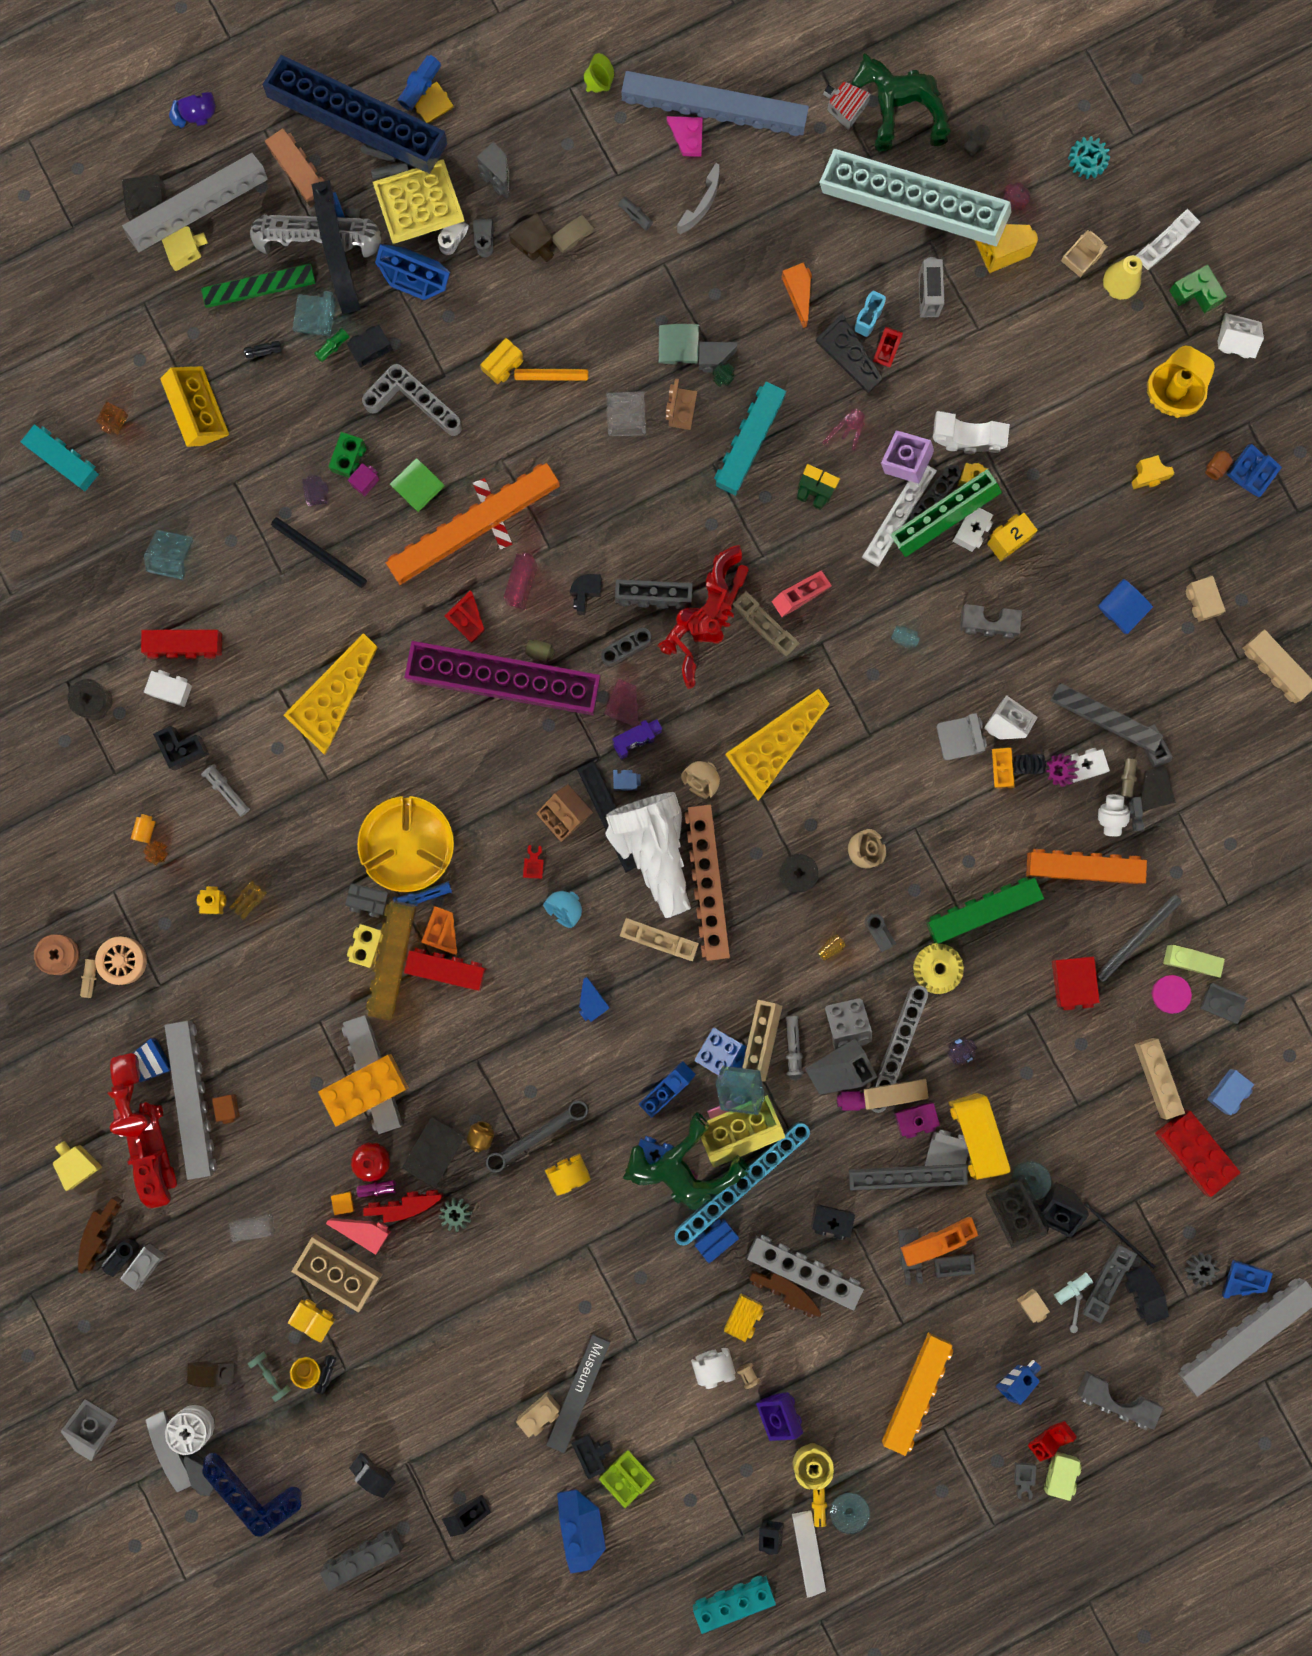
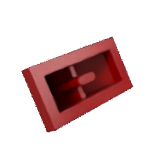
M885 326L873 362L891 367L903 333Z

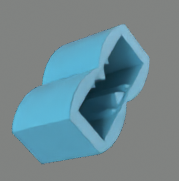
M873 290L867 296L864 308L858 314L855 332L865 337L871 334L876 320L882 313L886 300L884 295Z

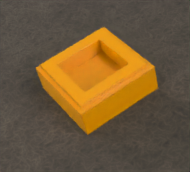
M351 1192L331 1196L334 1215L354 1211Z

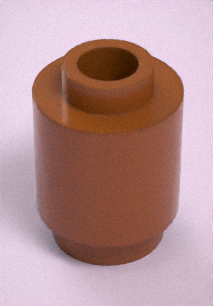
M1217 451L1206 466V475L1214 480L1223 477L1233 462L1232 456L1226 451Z

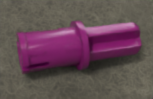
M395 1180L381 1183L375 1181L374 1184L361 1185L357 1187V1195L361 1198L374 1195L379 1197L380 1194L396 1193V1188L392 1187L396 1186Z

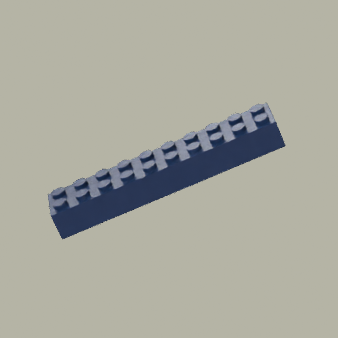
M280 55L262 84L267 98L428 174L431 173L447 146L445 131L283 55Z

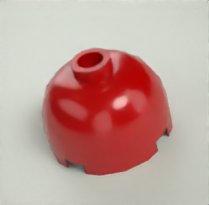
M369 1142L362 1144L354 1151L351 1158L353 1173L363 1181L373 1182L381 1179L390 1168L389 1152L379 1143Z

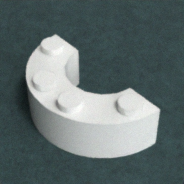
M937 411L935 414L933 439L938 444L945 446L949 451L964 450L966 454L985 451L998 453L1000 449L1007 447L1010 424L995 421L973 424L957 420L955 418L956 414Z

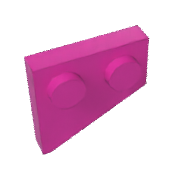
M667 116V124L673 132V137L679 145L682 156L701 157L703 117Z

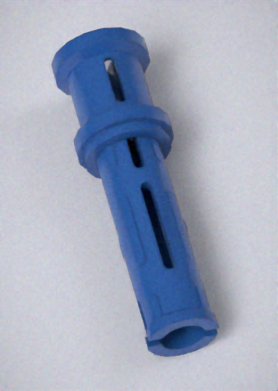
M449 881L415 893L408 892V894L400 897L394 896L392 899L397 913H400L403 909L415 908L418 906V903L452 893Z

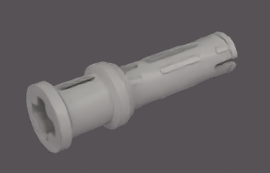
M215 764L209 766L201 774L202 777L208 779L212 784V788L218 790L240 817L244 816L250 808L246 806L228 785L227 778L218 772L217 766Z
M798 1016L786 1017L788 1039L786 1059H788L789 1069L787 1075L804 1074V1071H802L801 1059L803 1055L800 1053Z

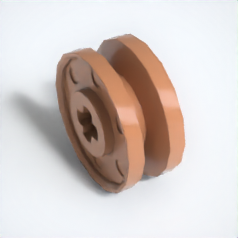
M49 935L38 942L34 950V959L41 971L50 975H64L76 967L79 961V949L77 944L69 937ZM55 952H58L59 958H56Z

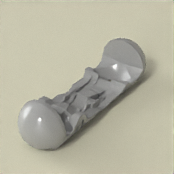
M262 215L252 223L250 229L252 243L257 250L265 254L270 251L271 241H278L283 246H288L291 241L306 242L315 240L322 243L317 217ZM338 218L345 252L352 249L355 245L362 248L363 257H369L377 252L381 244V233L373 221L361 218ZM283 222V226L276 227V223Z

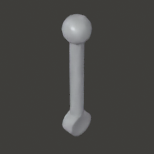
M1079 1292L1078 1296L1075 1295L1076 1305L1073 1323L1069 1327L1072 1333L1078 1331L1076 1324L1080 1299L1083 1298L1081 1292Z

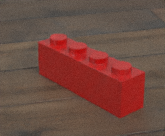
M141 630V653L149 659H158L159 656H166L169 659H177L178 656H185L188 659H196L197 656L214 659L216 656H222V633L219 630Z
M415 948L414 951L409 950L404 969L405 974L481 991L486 968L482 967L483 963L471 961V964L463 963L464 959L452 956V960L444 958V954L434 952L432 956L426 954V950Z

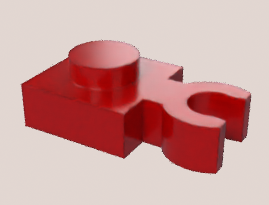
M529 845L527 851L530 859L524 858L523 878L543 879L544 860L539 859V856L542 854V847H538L537 853H532V846Z

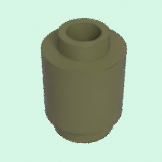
M535 639L534 641L529 640L525 654L529 655L530 658L547 663L549 659H553L555 649L552 648V644Z

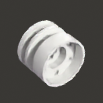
M191 1405L185 1407L172 1417L167 1424L165 1438L168 1446L178 1454L189 1455L195 1453L213 1435L214 1419L211 1413L202 1406Z

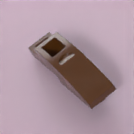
M118 1196L112 1197L104 1210L97 1209L93 1211L83 1232L78 1255V1272L81 1274L94 1268L97 1263L95 1260L97 1255H101L107 1247L106 1241L109 1237L102 1233L108 1231L111 1226L110 1220L113 1216H117L122 1208L120 1204L123 1200Z
M751 1270L749 1279L752 1281V1285L758 1288L768 1287L771 1293L781 1296V1293L784 1294L782 1300L783 1303H786L785 1307L794 1311L797 1308L803 1310V1314L811 1318L821 1316V1312L815 1302L795 1282L774 1272L768 1277Z

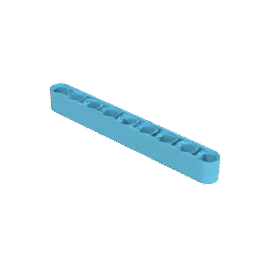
M797 1122L784 1133V1139L772 1143L748 1165L750 1168L748 1170L749 1174L743 1177L747 1180V1186L739 1188L736 1183L718 1195L712 1196V1201L704 1203L675 1230L676 1242L683 1246L692 1242L807 1140L810 1135L808 1126L802 1122ZM800 1126L806 1130L802 1137H798L795 1134L796 1129ZM786 1139L790 1140L791 1147L787 1150L782 1149L781 1142ZM773 1152L777 1158L774 1162L770 1163L766 1161V1156L768 1153ZM756 1165L762 1167V1172L759 1175L751 1173L752 1168ZM724 1192H731L733 1198L730 1201H724L722 1199ZM712 1204L718 1207V1211L715 1214H710L707 1211L708 1207ZM695 1218L703 1219L704 1223L701 1227L693 1225ZM680 1231H687L689 1237L686 1240L679 1239L678 1233Z

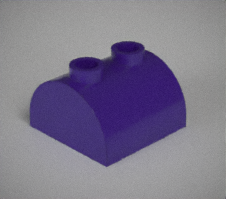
M790 1393L775 1394L756 1403L769 1441L794 1440L803 1434L802 1420L796 1413L794 1407L795 1400Z

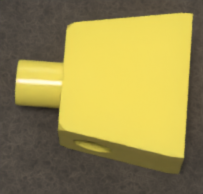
M188 226L162 239L169 262L175 271L201 258L198 247L208 244L204 232L194 235Z
M63 1141L55 1147L61 1157L53 1162V1166L66 1191L73 1189L102 1168L81 1145L70 1149L68 1144Z

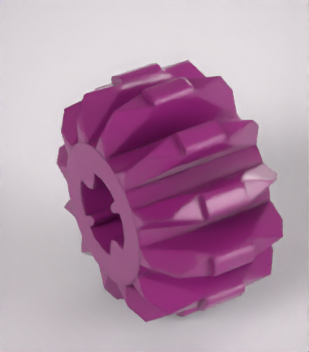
M1059 754L1058 756H1053L1051 758L1052 761L1046 763L1050 767V769L1045 770L1047 773L1050 772L1047 779H1053L1054 785L1060 784L1061 787L1066 786V784L1070 785L1073 783V779L1078 777L1075 772L1079 771V768L1074 766L1077 761H1071V755L1065 757V754Z

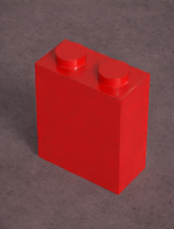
M1094 957L1052 961L1057 1007H1063V1010H1073L1075 1005H1082V1008H1093L1095 1003H1100Z

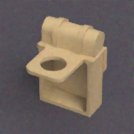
M1087 230L1063 256L1061 261L1081 278L1097 262L1108 246L1092 231Z

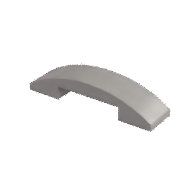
M716 163L706 178V186L709 189L694 213L686 210L677 225V233L682 234L691 229L709 210L718 188L719 164Z
M165 1410L147 1418V1428L154 1450L170 1483L176 1492L190 1487L191 1484L181 1454L170 1449L166 1442L165 1430L169 1419Z

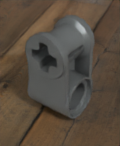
M474 219V243L477 253L481 257H489L493 253V219Z

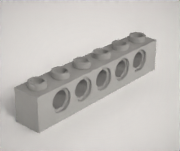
M756 1235L746 1256L747 1260L853 1311L855 1310L864 1290L860 1285V1281L852 1277L848 1280L842 1277L843 1273L836 1269H832V1271L825 1269V1264L817 1260L813 1263L807 1260L808 1256L800 1252L796 1254L790 1252V1248L784 1244L779 1243V1245L771 1243V1238L765 1235H761V1237ZM768 1249H773L776 1252L775 1256L771 1259L765 1257V1252ZM785 1258L793 1259V1264L790 1267L783 1266L782 1263ZM804 1266L811 1268V1272L807 1276L800 1274V1270ZM821 1275H827L828 1282L820 1284L818 1278ZM840 1283L846 1285V1289L842 1293L836 1291V1287Z

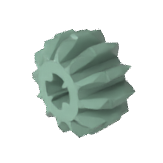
M455 1197L452 1198V1204L446 1200L444 1202L446 1207H440V1210L445 1213L439 1215L440 1219L445 1218L441 1224L444 1226L448 1223L449 1231L454 1226L455 1231L458 1232L460 1229L459 1225L465 1229L467 1227L465 1222H471V1218L467 1217V1215H471L472 1211H466L470 1204L467 1203L463 1206L464 1199L462 1198L458 1204ZM454 1210H456V1213H460L457 1219H455V1216H451Z

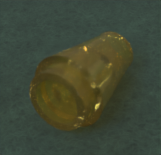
M838 934L831 935L817 953L825 961L843 951V948L847 945Z

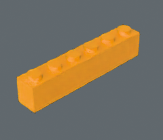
M928 1332L881 1441L884 1447L906 1456L908 1451L912 1450L914 1435L919 1433L922 1427V1422L920 1421L923 1414L926 1415L930 1408L929 1400L937 1392V1381L943 1377L946 1369L944 1367L946 1360H950L953 1354V1345L949 1341Z

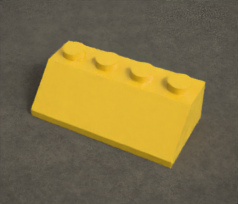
M203 366L171 367L160 378L187 447L203 446L229 435Z

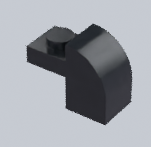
M585 574L578 577L572 583L570 595L577 596L573 602V609L577 610V615H585L586 597H601V574Z
M361 1452L349 1467L356 1477L354 1480L363 1489L375 1496L384 1498L396 1483L386 1469L375 1466L365 1453Z

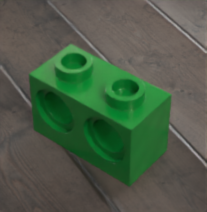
M344 432L340 433L328 466L331 472L348 478L351 477L360 466L359 460L366 452L363 439ZM356 444L354 450H347L349 445ZM343 462H350L347 468H341Z

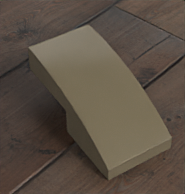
M581 215L553 235L552 241L564 253L576 246L579 240L592 234L594 228Z

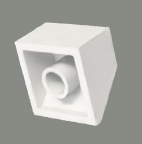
M1225 313L1218 337V349L1227 354H1239L1243 358H1256L1264 339L1262 322Z

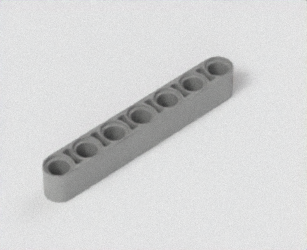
M913 986L910 988L873 1088L878 1087L882 1080H887L889 1085L896 1083L928 998V991L925 987ZM916 989H920L923 993L920 1000L914 998L913 994ZM910 1007L916 1010V1015L913 1018L907 1015V1009ZM903 1025L909 1028V1033L906 1036H902L900 1033V1028ZM897 1043H900L903 1048L900 1054H895L893 1051V1046ZM893 1061L896 1068L893 1072H888L886 1065ZM881 1107L877 1109L874 1108L871 1110L880 1113L883 1112L886 1109V1107Z

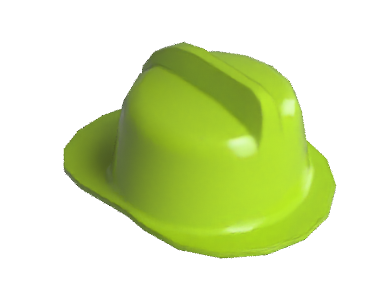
M597 53L592 57L591 63L583 75L587 85L586 91L598 93L603 90L609 91L611 87L614 69L609 59L601 53Z

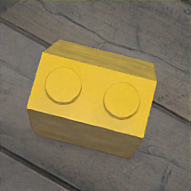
M1006 224L997 247L977 240L974 241L988 272L992 273L1030 257L1037 244L1038 236L1035 230L1032 231L1030 225Z

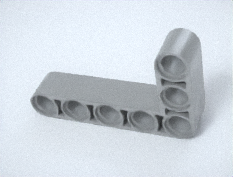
M399 364L390 366L362 397L365 409L369 413L374 414L379 412L400 390L449 435L456 436L462 431L459 417ZM395 373H402L400 378H393ZM409 385L416 386L412 391L407 390ZM383 386L389 387L386 392H381L380 390ZM422 398H430L427 403H421ZM370 400H376V403L374 405H368V402ZM436 410H443L441 415H434ZM451 422L457 423L455 428L448 427Z

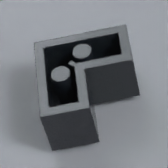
M168 726L153 734L169 769L174 771L209 755L202 737L198 735L182 741L177 729L172 726Z
M1148 1265L1125 1273L1127 1279L1125 1286L1127 1291L1135 1296L1133 1299L1137 1306L1136 1313L1140 1320L1144 1319L1148 1326L1169 1317L1166 1296Z

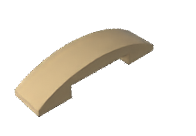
M628 918L625 919L620 933V937L689 961H693L699 944Z

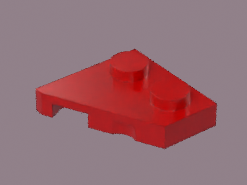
M469 591L445 615V618L472 644L485 629L474 595Z

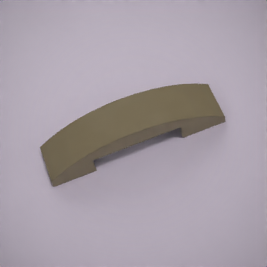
M747 591L733 603V606L744 619L785 657L800 644L787 630L785 631L772 619Z

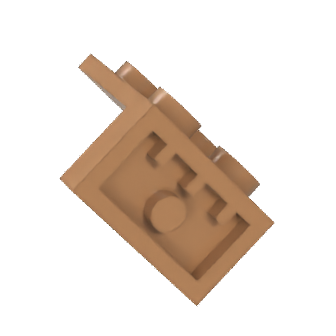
M675 379L674 384L670 385L669 402L671 403L667 402L666 420H669L670 427L691 430L697 391L679 389V379Z

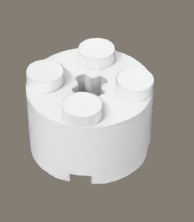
M721 1348L722 1352L717 1353L716 1349L707 1351L696 1356V1360H691L698 1385L711 1389L716 1387L718 1382H730L735 1379L736 1372L728 1348Z

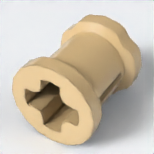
M752 1363L745 1364L736 1370L745 1383V1389H750L761 1382L752 1368Z

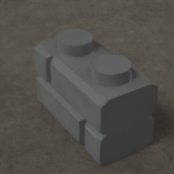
M351 883L345 906L350 907L349 911L361 913V910L369 911V916L379 918L380 914H386L390 893Z

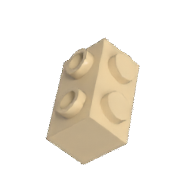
M546 1392L518 1416L516 1423L528 1438L533 1434L537 1436L544 1429V1424L548 1421L552 1423L559 1416L560 1405L549 1392Z

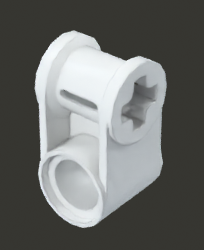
M461 222L443 228L438 236L441 253L451 255L455 252L468 231V224Z

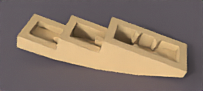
M926 1079L864 1089L866 1109L928 1099Z

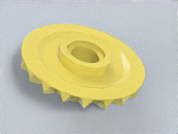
M929 945L923 948L915 958L913 966L915 979L920 986L925 987L930 993H947L955 989L963 977L964 966L959 953L948 945ZM938 963L944 966V971L941 974L935 971V966Z

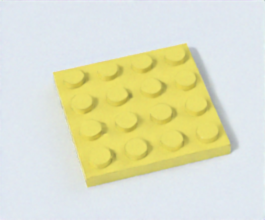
M444 159L437 161L430 174L415 168L373 182L393 244L464 222V217Z

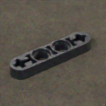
M949 465L945 468L910 514L909 521L915 518L914 515L918 516L922 510L926 511L929 509L924 504L926 499H932L936 504L946 497L961 476V470L957 465ZM954 470L956 472L955 476L947 482L946 479L949 472ZM943 484L946 491L938 493L936 485Z

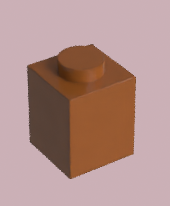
M236 1094L212 1099L216 1122L222 1121L223 1124L235 1122L234 1118L240 1117Z

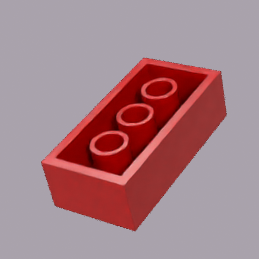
M1184 1109L1185 1114L1174 1117L1159 1129L1155 1135L1201 1192L1208 1197H1212L1241 1172L1190 1110Z

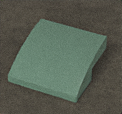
M660 325L658 363L677 365L678 362L697 364L699 325Z

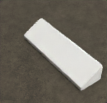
M811 1510L792 1514L807 1598L826 1591Z

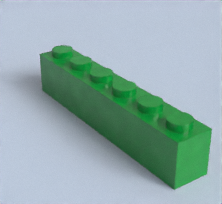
M986 469L890 535L904 557H907L1001 494L1002 491L992 474Z
M1028 876L1017 880L1019 884L1011 886L1010 883L1000 887L1001 892L994 894L991 891L982 895V900L976 901V899L965 902L966 906L959 909L958 906L948 909V914L941 916L939 913L929 917L930 921L926 925L934 943L939 944L1043 900L1044 897L1036 879H1029Z

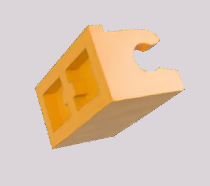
M1012 748L992 749L995 788H1015Z

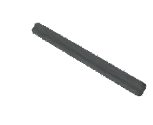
M1173 895L1096 973L1097 978L1105 981L1182 903V900L1177 895Z

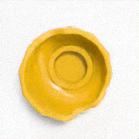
M310 1357L297 1359L290 1369L292 1382L295 1386L302 1389L313 1387L318 1382L321 1374L317 1362Z

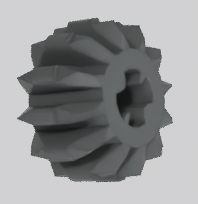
M1200 1252L1198 1257L1193 1254V1261H1186L1190 1265V1267L1185 1268V1271L1189 1272L1187 1278L1193 1280L1195 1285L1200 1283L1202 1287H1205L1206 1283L1213 1285L1212 1278L1218 1279L1215 1272L1220 1271L1218 1267H1215L1218 1262L1212 1260V1256L1209 1254L1205 1256L1204 1253ZM1201 1266L1205 1267V1269H1203L1205 1270L1203 1273L1199 1272L1202 1271L1200 1269Z

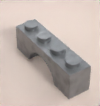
M1085 1372L1077 1394L1082 1398V1402L1091 1406L1095 1403L1100 1406V1410L1109 1414L1113 1411L1118 1414V1418L1129 1422V1419L1136 1422V1426L1147 1430V1428L1155 1429L1163 1407L1158 1403L1142 1396L1126 1404L1113 1401L1109 1394L1108 1383L1089 1372Z

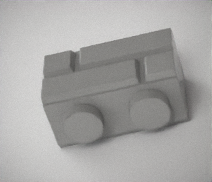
M151 1244L144 1246L120 1279L136 1291L142 1287L165 1255Z

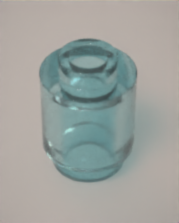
M897 625L891 640L911 650L912 646L917 647L920 637L917 636L919 632L903 625L901 627Z

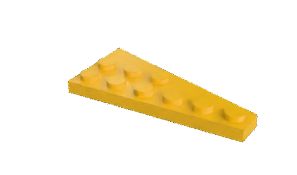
M364 633L284 714L324 755H326L378 648Z
M819 689L725 754L757 801H759L830 705Z

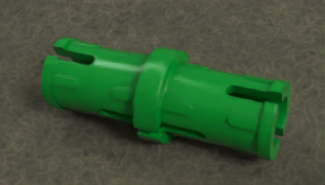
M341 328L333 337L328 338L325 341L326 343L314 355L319 361L323 362L330 354L338 351V347L350 338L349 335Z

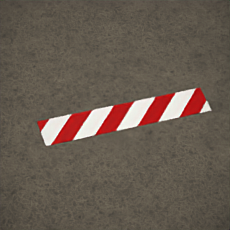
M485 478L473 483L481 503L491 494ZM503 522L492 528L500 550L513 545Z

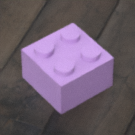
M896 430L881 462L884 473L919 484L934 452L931 440Z

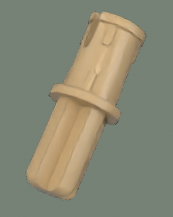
M85 959L84 973L81 976L83 978L80 992L81 997H92L94 980H97L95 978V960Z

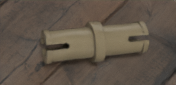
M1125 759L1124 773L1121 776L1123 781L1121 796L1131 799L1133 798L1134 782L1137 781V777H1135L1137 760Z

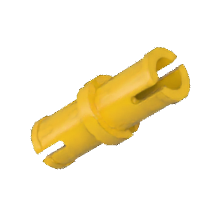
M825 1488L820 1489V1492L817 1489H813L812 1508L814 1509L815 1527H819V1519H821V1527L827 1525Z

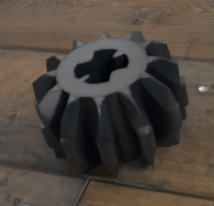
M1042 754L1016 755L1014 757L1013 768L1016 774H1043L1045 772L1046 761L1045 756Z

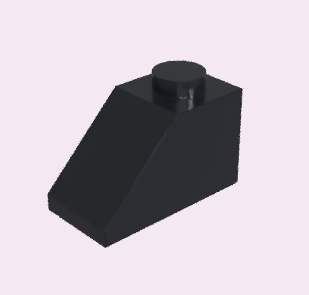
M479 1495L455 1508L442 1518V1521L450 1537L466 1533L489 1515L491 1511L483 1495Z

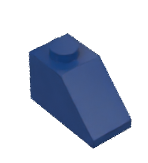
M588 977L583 979L579 1005L582 1010L579 1013L585 1021L589 1019L592 1022L610 1007Z

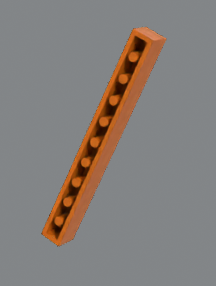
M547 463L544 465L539 464L528 475L523 474L519 476L515 483L503 486L497 494L488 495L481 504L476 503L472 505L468 512L463 515L462 513L453 517V521L447 525L446 523L441 524L434 533L425 534L420 538L421 541L416 544L411 543L407 545L400 554L395 553L391 555L385 563L399 585L557 489L560 487L559 481Z

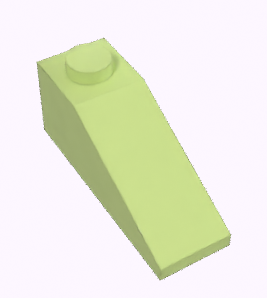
M1167 945L1163 964L1221 978L1225 959L1176 945Z

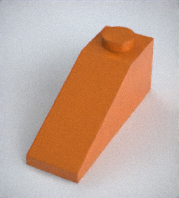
M804 262L782 272V280L803 328L807 327L810 284L812 279L811 271L805 267Z

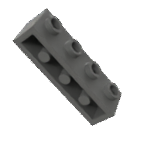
M616 579L615 603H619L620 606L638 604L639 607H649V605H657L658 608L676 606L677 609L691 607L692 583Z
M395 1528L390 1531L385 1530L378 1534L377 1538L371 1541L366 1540L354 1550L349 1549L342 1553L341 1557L337 1559L332 1558L325 1562L320 1574L328 1590L330 1591L400 1554L403 1545Z

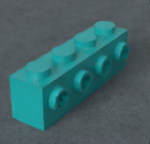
M756 1576L751 1579V1582L736 1584L729 1591L721 1590L716 1592L711 1598L698 1599L695 1602L696 1604H693V1612L701 1634H704L775 1606L776 1602L767 1576Z

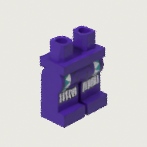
M657 719L650 723H647L645 720L641 722V725L612 738V744L621 760L627 758L629 750L636 746L642 747L647 741L649 744L653 743L655 736L662 733V727Z

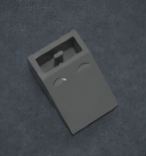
M856 1039L805 1068L820 1095L859 1088L877 1078L869 1059Z

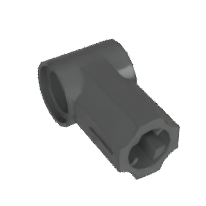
M870 914L865 918V927L870 931L881 952L896 944L882 916ZM873 917H876L879 921V925L876 928L870 926V920Z

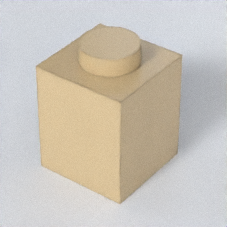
M1031 1289L1017 1299L1033 1323L1036 1321L1041 1322L1047 1317L1046 1314L1050 1312L1034 1289Z

